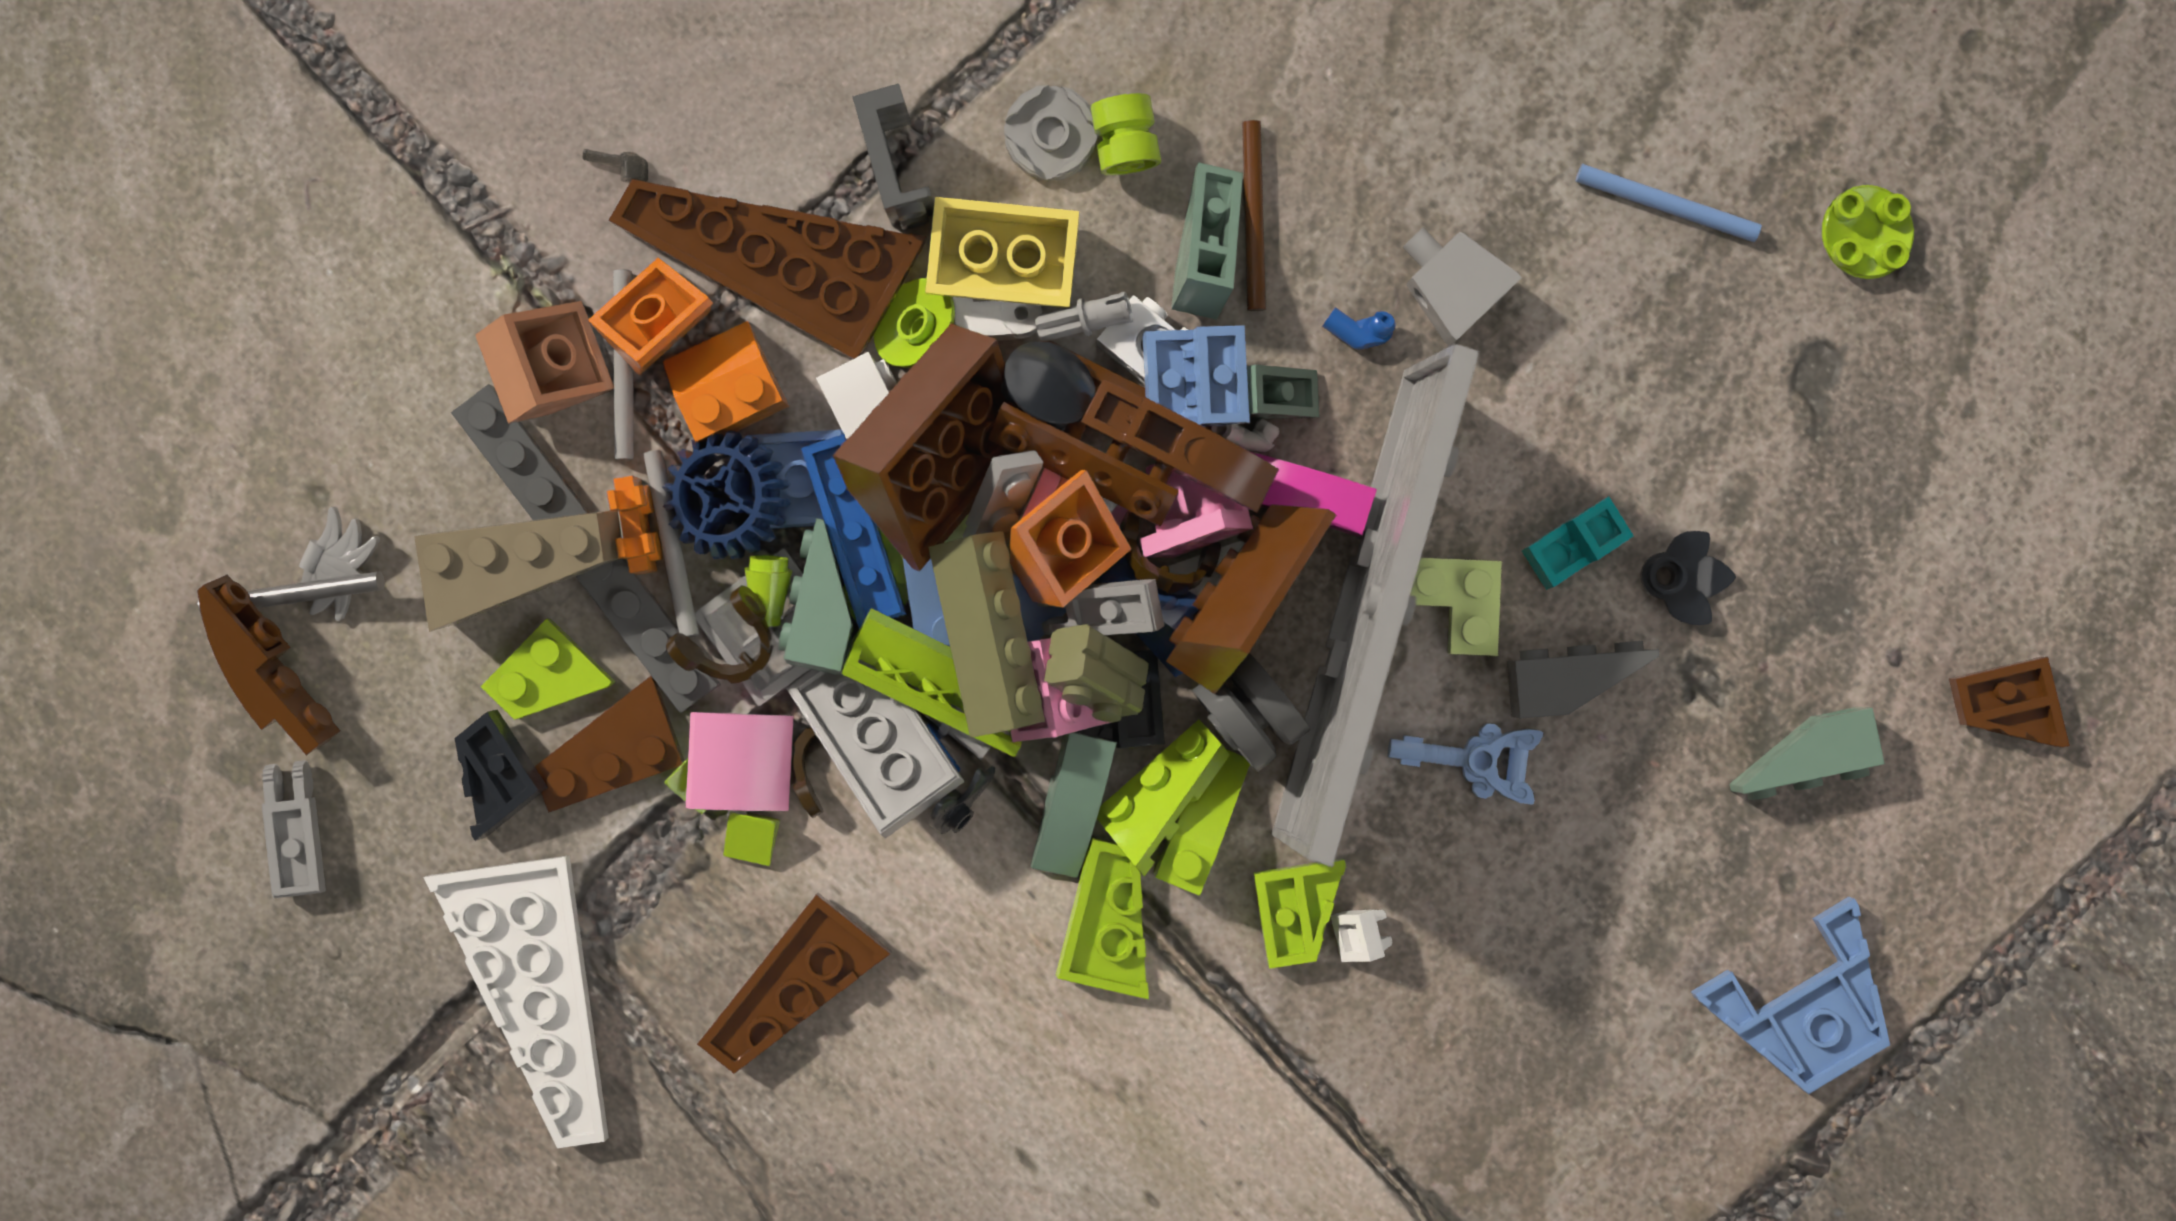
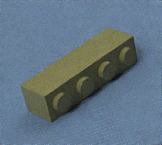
M1003 531L971 535L928 547L970 738L1045 722L1041 706V695L1037 688L1031 660V650L1026 638L1020 611V600L1016 593L1010 566V555L1006 547Z

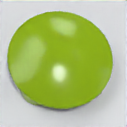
M1873 185L1852 187L1839 194L1828 206L1822 222V241L1829 258L1843 272L1861 279L1884 277L1904 266L1909 259L1914 241V226L1910 215V202L1902 194L1892 193L1887 189Z

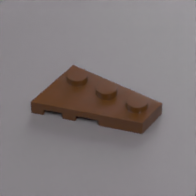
M650 676L538 763L535 768L548 786L542 792V796L548 813L679 767L685 760L659 686L654 678Z

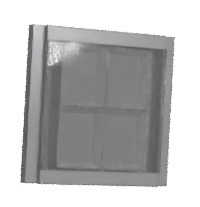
M785 548L775 553L774 556L787 557L788 569L793 570L783 615L781 616V625L769 626L772 636L771 644L774 648L765 668L753 674L751 679L741 682L759 707L810 670L787 664L784 660L785 652L778 650L784 622L792 624L796 605L789 604L794 577H803V572ZM746 576L695 612L697 623L727 664L730 665L744 663L739 658L743 651L752 659L760 651L761 642L756 630L742 619L730 601L731 592L741 585L747 586Z

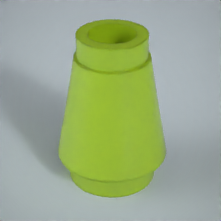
M774 555L750 556L749 567L744 568L747 587L763 602L766 609L765 620L768 626L781 625V616L783 615L793 570L788 569L787 557Z

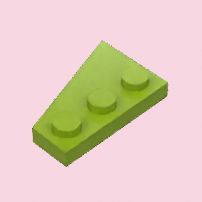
M1197 720L1100 806L1097 820L1144 876L1155 863L1150 857L1163 838L1170 841L1180 827L1175 821L1189 802L1200 799L1230 756V753L1200 720Z

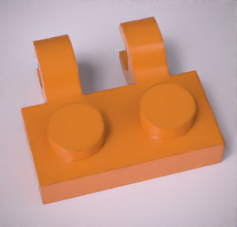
M635 476L613 479L615 490L607 491L610 511H618L621 520L623 538L615 539L618 559H627L629 573L641 575L657 572L656 560L662 559V550L657 532H651L648 514L654 512L650 487L648 485L643 486L642 479Z

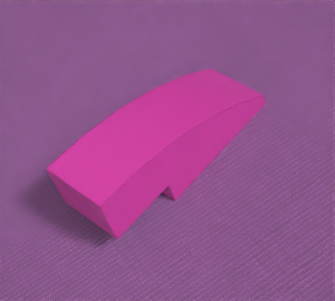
M1253 453L1279 468V472L1261 507L1268 509L1271 504L1329 509L1337 514L1329 528L1357 537L1363 534L1377 489L1308 467Z

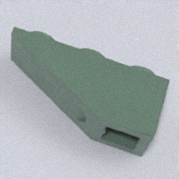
M816 518L814 530L806 529L803 536L800 557L807 560L803 577L795 576L792 583L789 604L796 605L792 624L787 622L783 624L778 650L785 652L784 660L789 665L844 676L842 671L852 643L854 626L824 520Z
M1852 707L1810 716L1729 784L1730 790L1742 794L1747 793L1748 800H1756L1777 795L1776 787L1793 784L1794 790H1804L1824 785L1822 777L1840 774L1841 780L1869 776V767L1885 764L1873 708Z

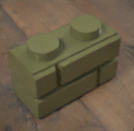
M1087 624L1056 629L1052 633L1049 654L1052 655V658L1047 660L1044 681L1063 692L1062 699L1075 705L1087 706L1093 710L1092 716L1095 719L1104 722H1118L1121 720V716L1136 715L1142 711L1145 693L1142 685L1146 684L1149 663Z

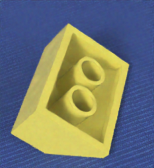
M935 197L925 293L1070 308L1079 230V211Z

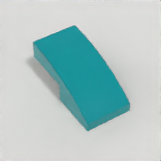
M1608 496L1521 551L1544 588L1548 590L1560 584L1588 564L1601 559L1634 537V535Z

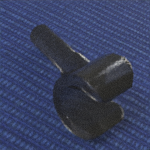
M590 149L583 151V160L620 167V180L630 183L632 179L648 181V162L634 152H623L618 155Z

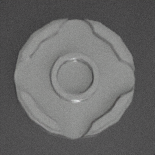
M1049 85L1036 86L1021 94L1009 108L1004 126L1006 149L1014 164L1028 176L1044 181L1064 180L1081 171L1092 158L1098 139L1094 132L1091 108L1088 102L1073 89L1063 86L1061 88L1057 86L1049 87Z

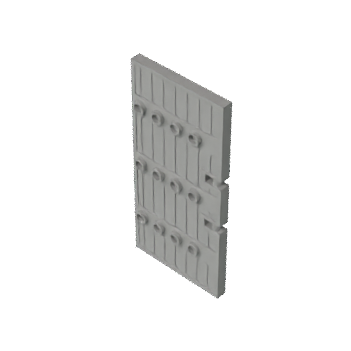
M1454 344L1405 369L1403 372L1371 487L1377 489L1363 534L1358 537L1356 536V539L1361 540L1357 555L1351 557L1325 645L1330 650L1325 666H1319L1304 720L1308 724L1310 731L1298 740L1271 834L1308 860L1333 866L1359 774L1365 775L1371 764L1374 747L1368 744L1401 625H1409L1415 610L1416 596L1410 595L1443 478L1444 476L1450 477L1458 459L1459 449L1453 447V443L1480 352L1474 349Z

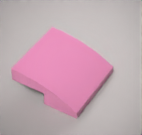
M691 712L686 808L789 811L793 716Z

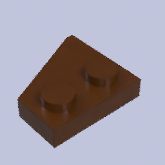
M2037 657L1949 678L1960 725L2063 748L2070 746L2048 657Z

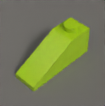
M1227 750L1230 756L1200 799L1189 802L1175 821L1180 827L1171 840L1166 841L1154 870L1155 878L1198 896L1201 895L1250 766V763L1244 756Z

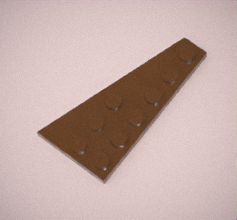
M635 179L631 180L609 218V221L617 227L851 359L863 355L928 240L927 236L912 233L909 235L871 225L863 226L837 221L835 218L768 205L760 206L722 196L714 197L698 194L686 189Z

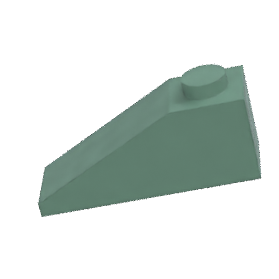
M1200 162L1197 163L1175 268L1172 310L1217 320L1232 293L1235 278L1243 180L1242 172Z

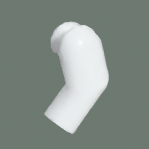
M1259 419L1256 422L1253 431L1238 424L1212 426L1211 428L1212 432L1228 439L1245 450L1267 452L1275 446L1273 441L1279 435V428L1264 419Z

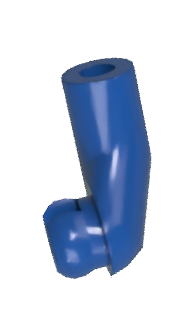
M1335 307L1322 327L1351 348L1363 350L1383 345L1391 339L1396 322L1394 317L1385 311H1379L1372 317L1355 321Z

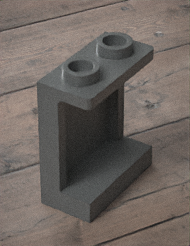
M900 84L852 96L882 203L892 227L901 224L902 229L907 230L929 223L928 216H932L934 213V201L929 187H923L902 193L885 134L886 131L912 124Z

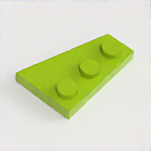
M1092 837L1090 839L1055 976L1061 980L1149 1000L1145 971L1146 947L1145 939L1143 938L1141 908H1143L1141 874L1116 843Z

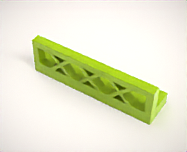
M871 608L850 645L842 674L970 736L950 646ZM859 659L874 666L878 671L858 663ZM906 682L909 683V684H911V685H913V686L918 687V689H919L921 692H918V691H916V690L910 688V687L906 684ZM949 703L959 707L964 713L952 708ZM1008 730L1010 732L1009 735L998 732L973 737L1013 757L1016 756L1022 744V741L1012 742L1010 730Z

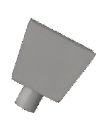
M1423 227L1403 246L1406 252L1422 267L1406 283L1407 287L1448 346H1451L1522 278L1515 270L1462 232L1456 234L1442 247Z

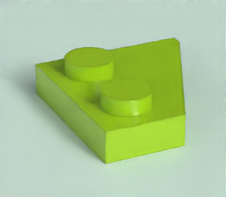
M546 619L481 685V688L514 720L598 690L609 688L615 681L552 619Z

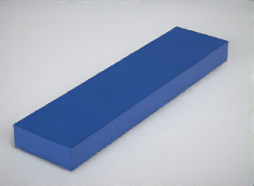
M842 434L803 447L801 450L860 629L871 608L892 619L907 614L879 527L848 491L833 455L843 442L847 440L845 435Z

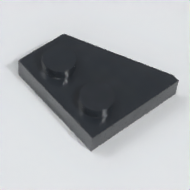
M498 709L487 711L454 738L458 761L463 768L462 785L465 798L472 797L476 825L470 826V831L475 841L489 836L548 788Z

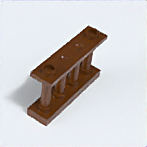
M1049 340V341H1040V342H1049V343H1053V344L1059 345V344H1057V343H1055V342H1053V341H1051V340ZM1069 350L1089 370L1094 381L1095 394L1102 380L1105 379L1142 398L1146 397L1144 387ZM1005 402L1002 404L988 440L1016 454L1036 451L1044 462L1042 467L1067 480L1071 479L1080 470H1086L1101 497L1161 527L1179 490L1166 484L1173 472L1169 467L1156 461L1150 474L1147 475L1123 462L1130 450L1129 447L1113 440L1107 452L1104 453L1080 441L1087 426L1082 424V419L1068 424L1062 432L1033 418L1021 408L1017 409Z

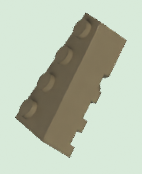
M608 510L414 536L429 632L456 625L469 618L546 589L561 581L618 560L615 539L622 538L618 511Z

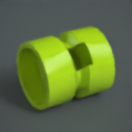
M1143 93L1116 95L1104 98L1091 105L1094 132L1096 135L1103 137V141L1097 145L1101 174L1125 175L1149 170L1161 164L1157 135L1149 132V129L1155 123L1150 95Z

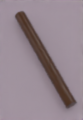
M1248 120L1242 122L1247 311L1266 310L1261 121Z

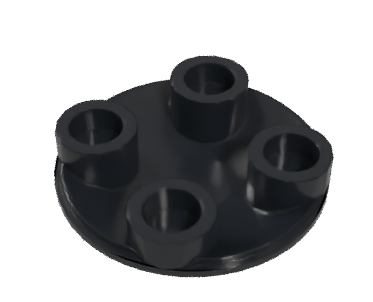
M1037 341L1023 344L1010 354L1004 367V380L1001 384V392L1008 401L1016 403L1033 418L1062 431L1068 424L1075 423L1084 417L1095 396V385L1089 370L1076 355L1059 345Z

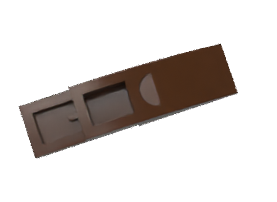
M1105 379L1102 380L1081 421L1083 425L1169 467L1172 471L1258 513L1279 472V468L1222 436L1146 397L1142 398Z
M228 574L201 586L197 590L201 616L217 663L238 700L259 728L263 730L277 721L305 755L310 754L335 737L341 730L332 721L329 711L323 705L316 703L301 686L297 674L284 666L278 659L291 647L282 638V633L278 626L265 618L250 601V596L246 589L233 581Z

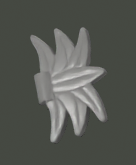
M330 507L322 536L318 541L310 540L299 564V567L304 569L300 583L364 574L359 568L373 555L380 542V537H372L361 546L362 529L358 518L351 520L346 532L342 536V522L337 507ZM352 595L314 600L309 614H318L335 602V619L337 621L343 620L347 614Z

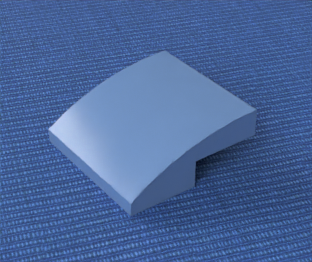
M1245 326L1196 327L1194 330L1145 331L1142 334L1146 398L1203 427L1250 422Z

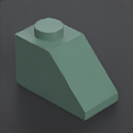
M1267 365L1247 366L1250 421L1319 417L1317 370Z

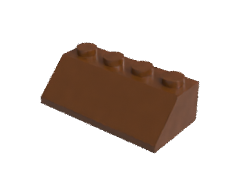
M1271 504L1261 519L1252 515L1250 519L1253 529L1240 533L1237 536L1239 540L1244 542L1240 550L1237 552L1230 548L1215 569V572L1222 576L1217 585L1215 586L1208 581L1193 602L1192 606L1199 610L1193 621L1185 616L1170 637L1169 641L1174 643L1176 647L1166 661L1215 694L1248 655L1337 514L1329 509Z

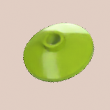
M927 278L914 279L901 286L873 335L878 354L892 366L912 368L950 324H954L955 305L951 296L926 294Z

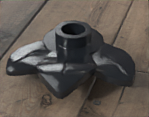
M1686 531L1673 538L1665 552L1654 554L1645 561L1640 574L1641 583L1645 591L1657 599H1663L1673 618L1690 625L1711 624L1712 611L1707 598L1720 593L1736 579L1735 573L1722 561L1707 556L1710 546V534L1708 532ZM1661 567L1667 568L1671 574V579L1666 585L1660 584L1656 578L1657 571Z
M993 765L986 771L978 768L966 791L961 794L957 789H954L945 795L935 805L930 815L929 825L932 828H936L941 834H945L950 830L957 833L963 829L974 815V811L970 809L973 802L991 782L996 768Z

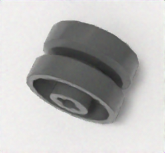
M1248 653L1245 659L1229 676L1239 690L1237 693L1233 694L1225 684L1215 694L1200 684L1192 692L1210 714L1207 718L1234 751L1238 749L1250 765L1259 772L1277 758L1276 748L1263 729L1268 726L1283 743L1293 745L1308 733L1310 728L1275 681L1258 661Z

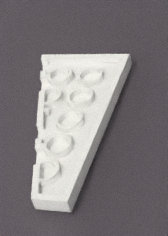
M570 856L423 877L430 892L435 893L445 914L443 918L450 932H454L466 956L465 963L497 1027H501L512 1049L510 1054L517 1068L521 1067L533 1092L532 1098L556 1147L563 1148L605 1142L609 1137Z

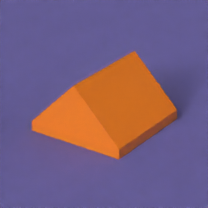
M658 257L589 318L588 321L640 376L709 314L713 303L707 295Z

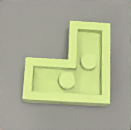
M1420 558L1410 595L1416 596V605L1449 607L1448 654L1498 656L1502 561Z

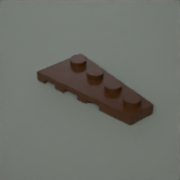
M817 893L697 1045L735 1074L781 1039L791 1029L820 1009L821 1006L859 979L864 973L889 956L892 951L820 893Z

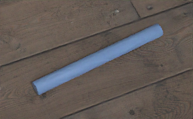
M1585 164L1580 166L1575 182L1751 242L1757 240L1761 231V224Z

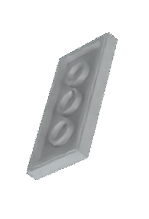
M859 659L858 663L878 671L874 666ZM810 669L786 687L876 829L885 839L965 782L917 710L845 675L841 676Z

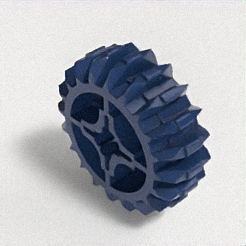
M728 431L725 437L723 434L710 435L707 442L697 443L695 440H691L693 452L686 449L677 452L683 463L682 466L671 465L667 468L671 475L675 476L674 483H666L662 486L666 492L673 493V500L666 502L662 507L666 511L676 512V516L668 525L673 529L684 528L679 540L684 544L694 543V551L696 553L706 555L710 552L713 559L723 560L727 555L731 559H741L745 556V550L749 553L759 552L761 550L760 539L767 542L775 539L770 525L782 526L786 523L784 518L777 514L779 507L785 508L791 504L788 499L780 498V490H785L791 484L788 480L776 478L785 466L779 461L769 462L774 451L767 446L758 448L759 440L756 437L747 435L742 439L740 432ZM731 457L728 465L722 466L717 476L713 478L704 476L708 469L716 462ZM751 478L755 486V497L750 491ZM714 487L725 488V492L730 495V498L738 503H729L728 498L723 495V492ZM699 495L703 501L702 512L699 505ZM738 513L750 515L738 529L728 534H722L725 525L731 524Z

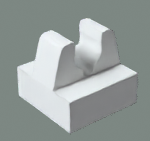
M1354 910L1331 915L1342 962H1371L1385 957L1384 950L1392 945V937L1380 936L1377 921L1387 918L1385 911Z

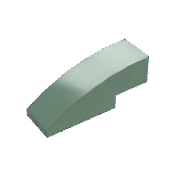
M1076 732L1063 735L1055 774L1051 775L1031 868L1075 878L1078 877L1101 806L1116 742Z

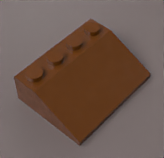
M950 324L938 339L930 345L929 349L902 376L895 387L871 411L869 416L833 455L848 491L910 567L919 572L931 559L928 547L944 543L970 513L992 458L1016 454L988 440L999 410L1004 402L1020 409L1016 403L1008 401L1001 392L1005 362L997 339L954 324Z

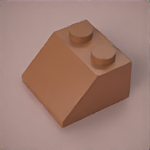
M582 301L504 314L475 335L508 424L547 416L614 389Z

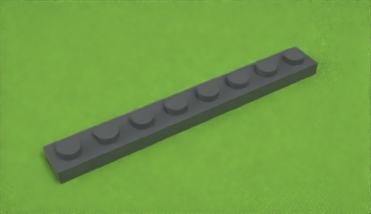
M486 385L451 412L532 520L590 513L520 421L508 424L494 386ZM626 559L615 560L576 576L680 713L687 711L721 685L717 678H713L697 669L693 671L682 669L670 657L666 649V642L670 637L679 632L678 627L639 576L629 573Z

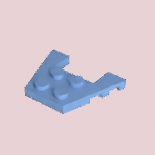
M1851 897L1845 898L1812 918L1836 957L1837 962L1755 1011L1733 972L1729 970L1722 972L1691 991L1696 1000L1807 1094L1812 1093L1890 1046L1877 985L1873 984L1868 957H1870L1867 940L1863 938L1858 916H1861L1859 905L1855 898Z

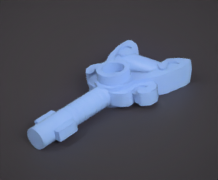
M1484 724L1480 727L1479 737L1472 736L1469 738L1463 749L1424 744L1421 737L1403 735V740L1390 739L1388 757L1400 759V764L1418 767H1420V762L1422 761L1457 767L1461 766L1466 781L1473 782L1472 792L1477 797L1486 799L1492 796L1496 790L1502 796L1516 802L1532 805L1535 801L1533 791L1528 783H1525L1529 750H1533L1539 744L1543 732L1534 729H1521L1501 734V729L1497 725ZM1510 747L1506 780H1503L1498 775L1496 767L1497 758L1500 756L1503 748Z

